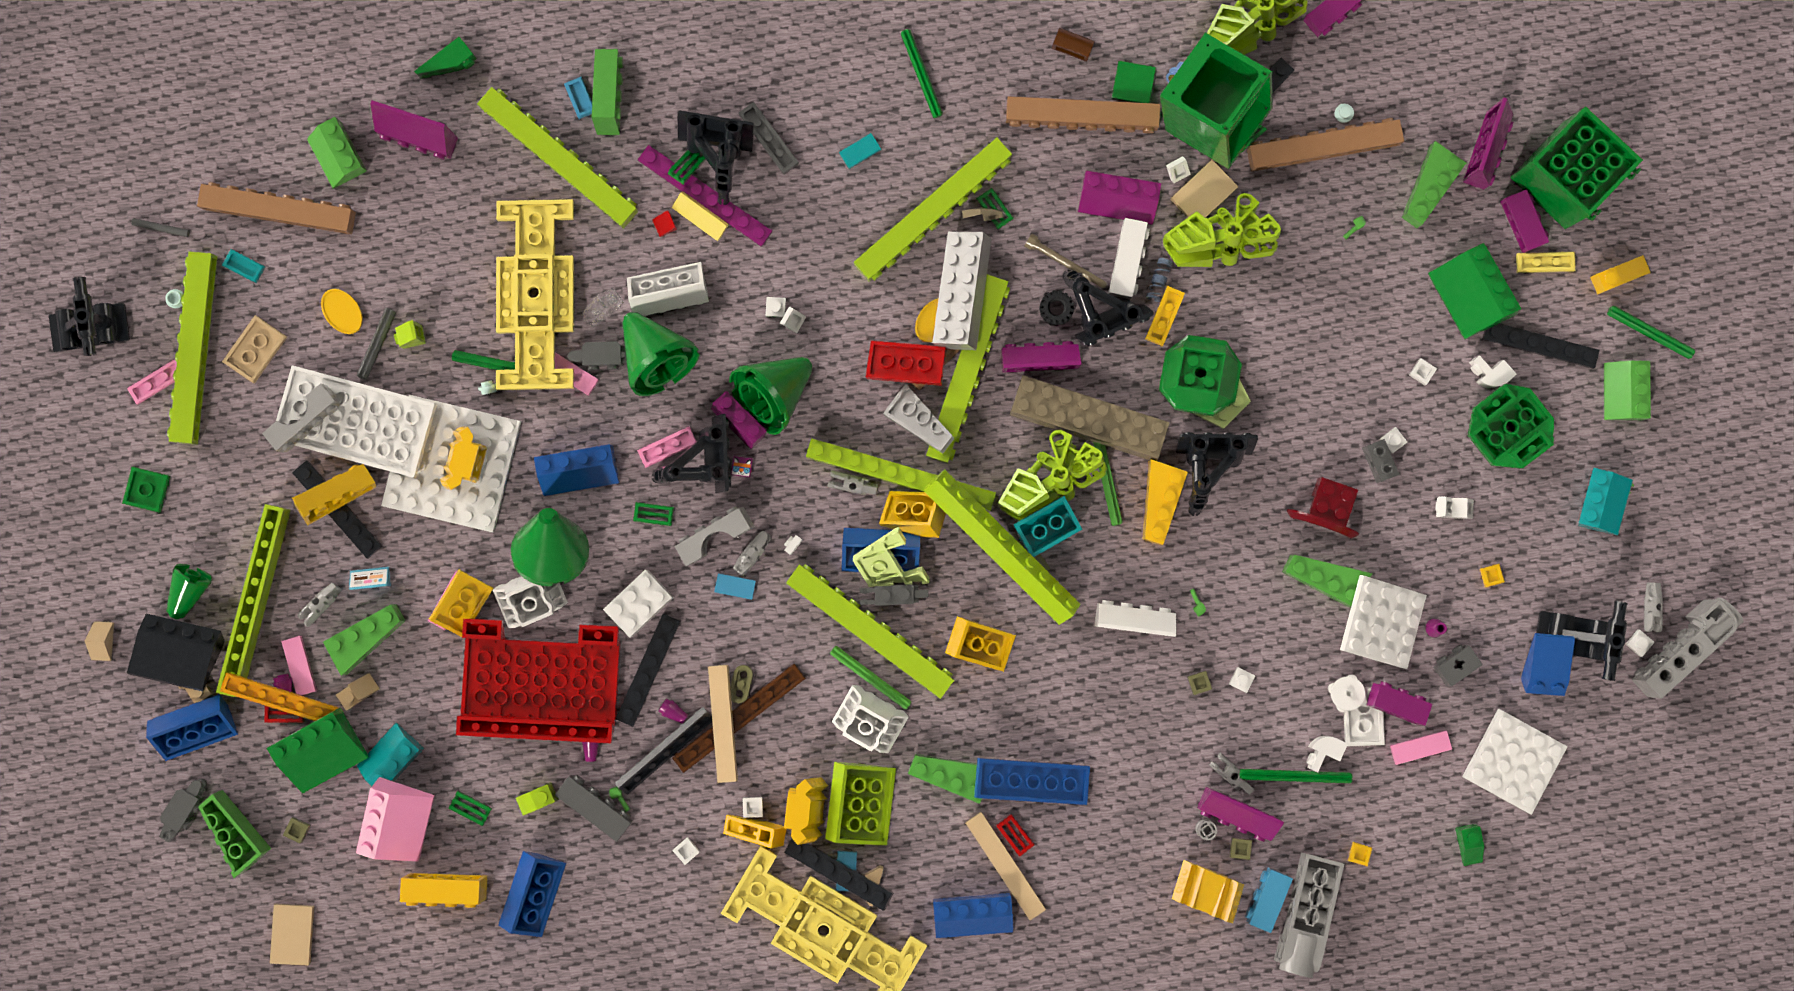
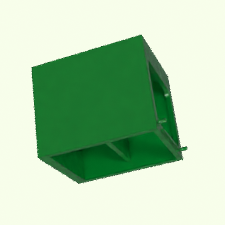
M1205 32L1160 95L1165 130L1229 169L1273 108L1272 71Z

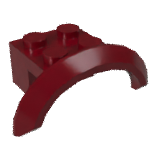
M1324 477L1317 478L1312 493L1314 498L1309 513L1287 509V513L1292 519L1324 527L1352 539L1360 534L1346 527L1358 489Z

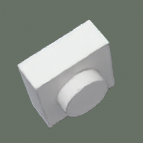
M1183 156L1166 165L1173 183L1191 175L1187 161Z
M767 297L766 317L783 318L785 315L786 298Z
M789 307L780 324L798 333L806 316Z
M1420 358L1409 376L1423 385H1427L1437 368Z
M1396 427L1380 438V440L1385 439L1391 454L1407 443Z
M797 535L794 538L790 536L784 544L786 546L785 551L792 555L803 540Z
M1637 630L1626 642V645L1640 657H1643L1654 644V641L1641 630Z
M1237 667L1229 685L1247 693L1255 675Z
M762 797L743 798V818L763 817Z
M689 837L672 850L684 865L700 852Z

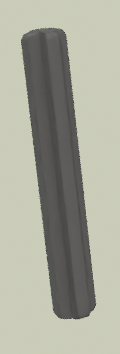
M385 308L358 370L357 376L359 378L367 380L396 314L390 308Z

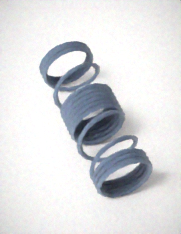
M1159 258L1157 262L1159 267H1161L1159 265L1161 263L1166 264L1165 266L1172 267L1173 264L1171 260ZM1156 269L1170 272V270L1167 269ZM1158 273L1153 274L1151 280L1153 285H1150L1149 288L1151 289V286L1164 288L1168 278ZM1151 292V293H1147V295H1146V298H1147V299L1154 298V301H1155V302H1160V300H1161L1160 297H1157V296H1154V295H1150V294H1157V295H1162V294L1157 293V292H1156V293H1152V292Z

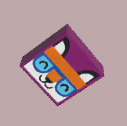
M734 456L731 475L750 478L753 458Z

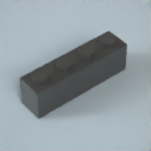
M568 776L555 796L617 842L633 822L630 819L631 815L623 809L619 811L615 808L616 804L609 798L603 799L599 796L600 792L592 786L590 788L584 784L585 780L580 776Z

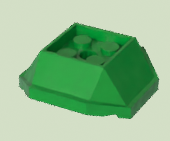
M1187 335L1165 352L1159 391L1174 410L1214 416L1235 403L1242 363L1227 341ZM1198 371L1205 372L1206 376L1203 378H1199L1195 375V373Z
M1503 384L1473 407L1467 436L1491 466L1523 469L1554 445V418L1530 388ZM1507 423L1513 426L1512 432L1506 429Z

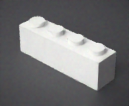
M1125 218L1123 221L1109 294L1112 296L1131 300L1133 295L1136 296L1138 284H1135L1136 278L1140 277L1142 266L1139 265L1140 258H1144L1146 251L1143 243L1144 240L1148 239L1150 231L1147 228V222Z

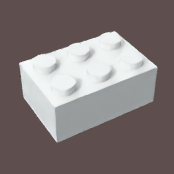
M645 569L603 610L631 638L657 615L674 596L649 570Z

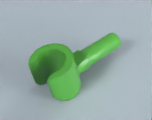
M1363 216L1353 220L1355 226L1343 236L1345 239L1365 226L1366 221Z
M1191 589L1190 592L1197 604L1193 610L1197 616H1201L1205 613L1206 607L1199 600L1195 589Z
M618 787L610 788L609 794L611 799L618 798L625 811L630 810L623 798L622 791Z

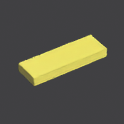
M683 191L672 206L675 211L717 241L720 240L729 225Z
M1575 252L1517 253V273L1576 271Z

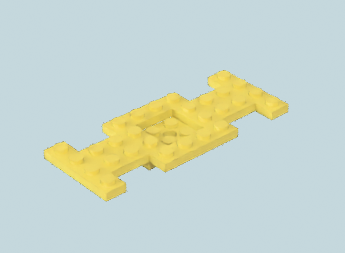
M573 199L497 201L496 220L516 221L514 257H496V333H515V370H496V389H574V369H555V332H574L573 255L555 256V220H574ZM532 288L539 290V294L535 298L529 297V291Z
M760 846L721 914L738 923L746 908L749 907L779 925L780 928L771 944L837 984L846 968L849 967L879 985L878 991H901L925 951L927 944L912 935L909 936L901 951L868 932L877 914L810 875L800 892L768 872L777 854ZM822 925H826L829 928V933L825 936L820 935L818 932V928Z

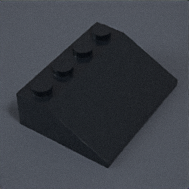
M146 613L137 632L127 674L203 692L223 648L225 639L220 630Z

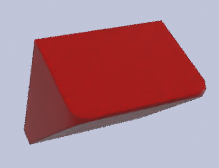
M668 210L652 219L659 237L677 230Z

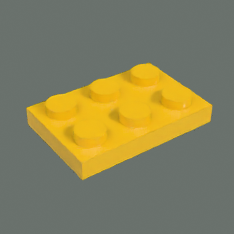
M459 569L429 620L462 637L463 618H476L493 587Z

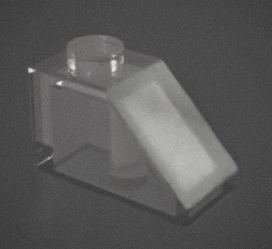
M611 288L597 294L580 315L592 330L614 314L624 304V301L615 289Z

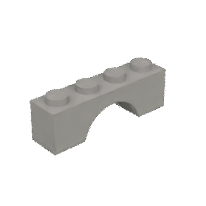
M320 383L306 395L307 411L300 421L290 425L276 421L262 433L276 451L283 453L290 451L298 440L308 436L309 431L313 427L322 424L323 419L327 415L337 411L341 402L327 385Z
M735 506L726 511L728 515L723 518L718 516L711 520V525L708 527L703 525L694 531L696 534L689 537V535H686L679 539V544L674 547L685 566L692 565L707 556V543L714 533L719 531L725 532L735 538L754 528L755 526L745 508H737Z

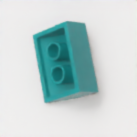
M1593 468L1578 526L1618 536L1633 480L1614 472Z
M1065 496L1058 498L1013 524L1024 548L1033 557L1082 530Z
M395 723L369 751V758L358 763L357 767L365 781L371 786L379 777L394 782L424 750V747L398 723Z

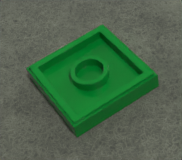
M1118 61L1111 99L1131 103H1150L1156 67Z
M132 467L122 504L161 513L170 476Z

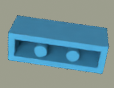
M1269 867L1267 871L1264 870L1260 877L1261 886L1253 894V900L1255 901L1252 907L1249 906L1246 911V921L1250 925L1271 933L1293 878Z

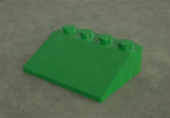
M1484 243L1467 250L1428 273L1464 340L1517 315L1521 310L1519 303Z
M341 707L266 748L276 766L302 794L369 758Z

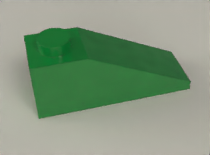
M458 37L414 72L420 79L461 71L464 68L469 69L472 67L477 58L463 40Z

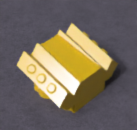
M461 426L453 431L457 440L449 444L448 459L446 465L443 466L447 475L440 478L445 489H454L461 484L462 479L474 483L479 481L487 448L485 445L472 442L473 435L469 427Z
M822 777L804 779L796 788H790L788 791L784 829H792L791 837L797 845L815 842L823 836L818 827L824 823V802L827 798L822 791L828 787V784Z
M1184 860L1172 899L1226 922L1233 923L1245 884Z

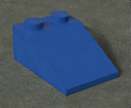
M1535 633L1521 675L1525 693L1565 696L1570 681L1575 642L1574 636Z

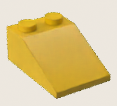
M889 491L879 525L891 529L899 527L902 532L920 537L939 538L946 513L925 492Z
M957 616L945 653L961 660L1004 672L1016 635Z

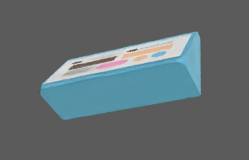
M389 567L350 571L349 590L391 586Z

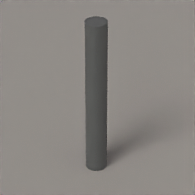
M133 218L131 222L133 226L189 237L190 230L136 218Z

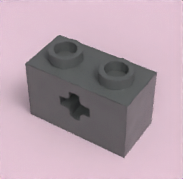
M1385 439L1362 447L1376 483L1400 475Z
M1460 644L1452 649L1453 653L1448 657L1444 655L1436 661L1437 665L1433 668L1446 686L1452 687L1483 665L1469 645L1462 646ZM1455 661H1460V663H1458L1459 668L1454 667L1456 665Z

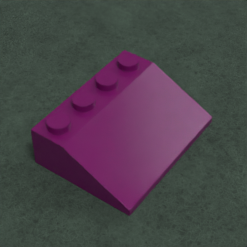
M1503 97L1486 112L1463 183L1483 190L1493 184L1495 180L1493 173L1495 168H1498L1502 159L1499 157L1501 150L1505 149L1508 141L1505 139L1507 132L1511 131L1514 123L1512 121L1513 112L1507 98Z
M371 100L374 131L380 136V139L391 142V139L398 141L397 144L405 148H409V145L416 147L415 150L426 154L427 151L434 153L433 156L444 160L445 157L451 159L458 137L445 124Z

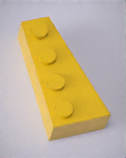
M1152 459L1148 461L1143 540L1158 545L1164 544L1188 473L1187 471Z
M356 464L349 468L347 472L338 474L332 479L292 497L308 526L376 488V483L364 464Z

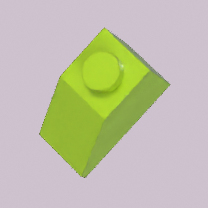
M411 320L395 328L396 334H394V339L399 347L405 349L426 344L423 328L419 323Z
M551 782L516 797L522 815L543 808L559 799L555 796L556 792Z

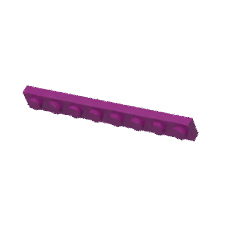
M650 145L645 148L638 158V162L681 192L683 191L760 247L764 245L771 235L772 230L732 202L723 205L722 199V204L720 205L717 202L718 193L693 175L684 185L671 177L668 172L675 163ZM685 170L680 177L683 178L687 171Z

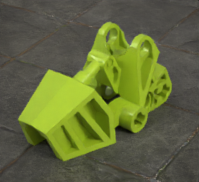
M1238 0L1234 6L1222 4L1207 34L1245 55L1257 49L1256 41L1259 38L1263 41H1271L1276 37V23L1285 26L1307 11L1308 1ZM1242 7L1248 8L1251 11L1247 13ZM1285 12L1288 14V17L1280 19L1278 15Z
M1243 193L1237 197L1234 217L1226 208H1219L1217 214L1210 218H1205L1196 211L1164 235L1163 245L1177 267H1212L1213 260L1220 258L1224 265L1233 266L1237 263L1240 252L1247 259L1272 256L1277 251V239L1280 236L1281 228L1269 213L1259 219L1256 215V210L1260 202L1251 194ZM1247 198L1251 203L1245 206L1240 203V200ZM1218 223L1223 229L1214 231L1212 225ZM1269 229H1272V231L1275 232V233H1274V234H1271V232L1268 231V230H1269ZM1266 244H1269L1272 248L1268 249ZM1251 245L1255 250L1253 252H1246L1244 247Z
M1062 430L1053 431L1049 440L1055 458L1045 452H1039L1037 454V461L1031 468H1028L1027 471L1018 468L1001 496L998 506L1002 511L1020 521L1062 496H1065L1067 501L1072 500L1075 497L1073 485L1085 488L1106 475L1107 467L1102 452L1086 442L1077 451L1076 445L1072 444L1073 436ZM1057 434L1064 436V439L1056 442L1053 441L1054 436ZM1044 467L1051 471V475L1040 481L1036 475L1039 469ZM1099 467H1101L1102 470L1100 472L1096 470ZM1087 476L1086 481L1083 483L1076 481V478Z

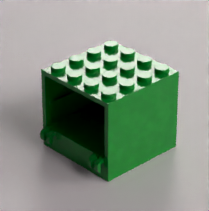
M1585 106L1561 123L1510 178L1522 190L1527 189L1528 193L1532 195L1533 200L1564 229H1567L1585 218L1593 221L1596 215L1602 212L1601 209L1597 210V208L1626 177L1633 180L1636 176L1635 174L1641 171V168L1636 169V167L1643 159Z

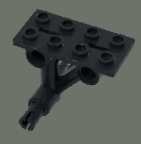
M679 110L677 114L678 140L686 141L687 149L691 153L701 152L715 171V189L718 192L717 202L721 205L723 199V205H727L730 202L729 193L732 190L734 160L740 157L742 151L752 152L754 123ZM712 146H717V147H718V150H719L718 155H717V153L714 151V149L712 148Z
M1067 270L1068 272L1064 271L1062 275L1065 284L1073 290L1082 312L1081 324L1084 331L1075 334V337L1084 346L1094 345L1098 342L1097 340L1103 337L1110 338L1115 335V332L1121 329L1122 331L1128 330L1133 327V324L1146 322L1154 315L1153 310L1144 304L1137 306L1127 298L1118 299L1090 284L1082 273ZM1089 295L1113 308L1098 314Z
M86 277L73 278L75 295L73 296L74 310H57L55 314L48 316L54 352L83 348V356L97 355L95 346L130 340L125 304L99 303L93 305L92 297L87 291Z
M726 414L712 417V426L700 431L699 440L670 465L656 469L652 474L654 476L652 481L663 485L674 481L699 480L700 482L715 483V493L729 491L731 477L728 476L730 457L727 456V449H729L730 442L726 434V430L729 427ZM704 449V465L684 467Z
M1186 432L1180 434L1176 453L1186 454L1187 463L1192 466L1193 489L1189 498L1190 507L1188 509L1190 515L1194 516L1196 513V516L1201 513V510L1204 509L1208 502L1211 490L1230 467H1238L1242 463L1244 455L1253 454L1258 441V435H1252L1251 433H1243L1242 435L1232 433L1213 434L1211 432L1203 434ZM1207 460H1222L1210 475L1205 472Z
M1614 601L1613 616L1608 622L1574 617L1562 613L1540 611L1536 633L1574 636L1573 656L1605 661L1602 679L1615 681L1617 664L1621 662L1627 629L1625 615L1628 603Z

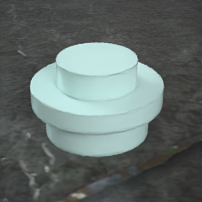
M1340 104L1335 109L1334 115L1337 121L1347 123L1353 118L1354 110L1349 104Z
M177 289L170 290L165 298L167 305L175 309L182 307L181 297L184 293Z
M492 380L482 382L478 390L481 391L482 395L496 392V383H493Z

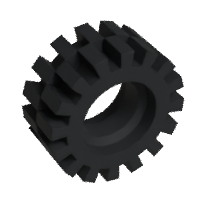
M1061 290L1048 292L1041 300L1039 307L1040 316L1049 325L1058 326L1065 324L1074 313V302H1072L1071 296L1069 297L1068 293H1063ZM1054 301L1061 302L1064 306V312L1060 315H1053L1049 310L1050 304Z

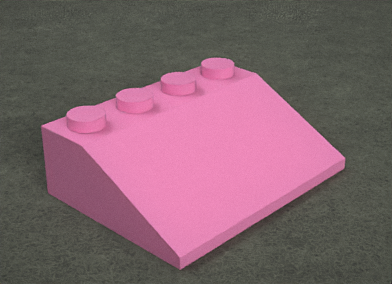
M379 777L370 788L356 853L378 860L418 862L435 795Z

